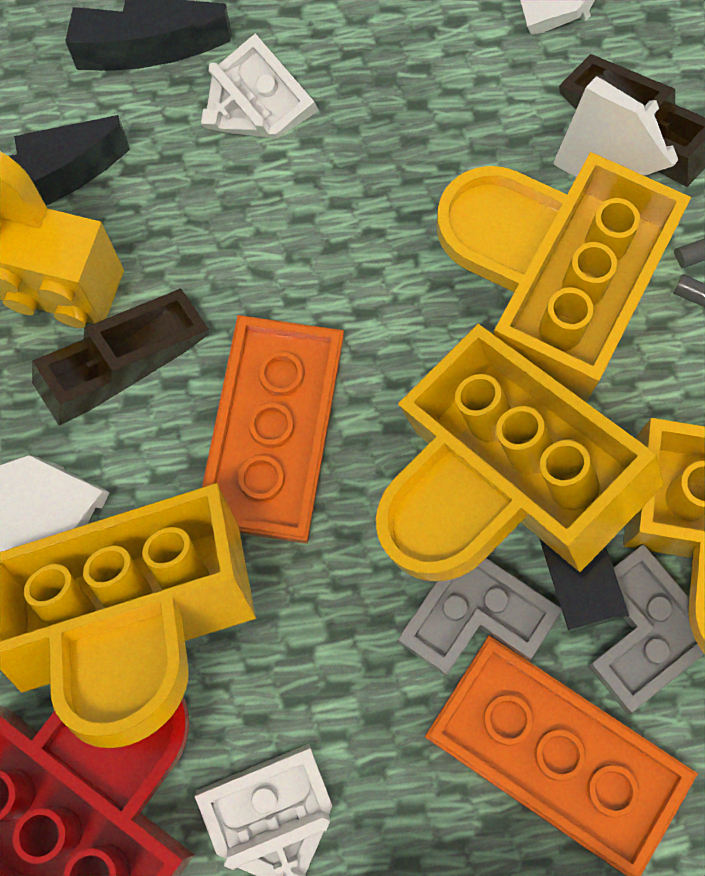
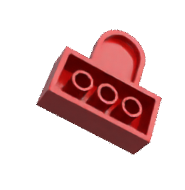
M184 697L174 714L157 731L139 742L117 748H101L81 741L60 720L55 711L42 728L37 731L9 708L0 706V876H180L194 854L141 812L174 768L185 749L189 734V713Z

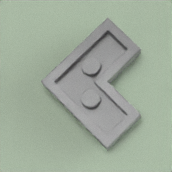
M644 544L614 567L630 615L623 618L633 630L588 665L626 714L633 713L704 655L691 631L688 615L689 597Z
M486 558L475 569L463 576L447 581H437L397 639V643L444 676H447L478 628L529 661L536 653L562 610Z

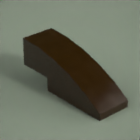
M590 54L559 85L560 94L577 109L585 88L597 76L637 100L644 107L649 101L656 100L659 109L655 113V118L666 146L673 145L678 158L674 166L658 172L688 187L705 169V117L675 105V88Z
M180 288L84 327L83 340L32 360V384L60 426L91 411L179 357L206 337L209 328Z

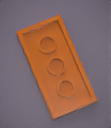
M237 315L202 488L218 483L238 523L241 534L308 544L343 346L344 330Z
M490 635L481 646L424 738L624 876L642 875L698 773Z

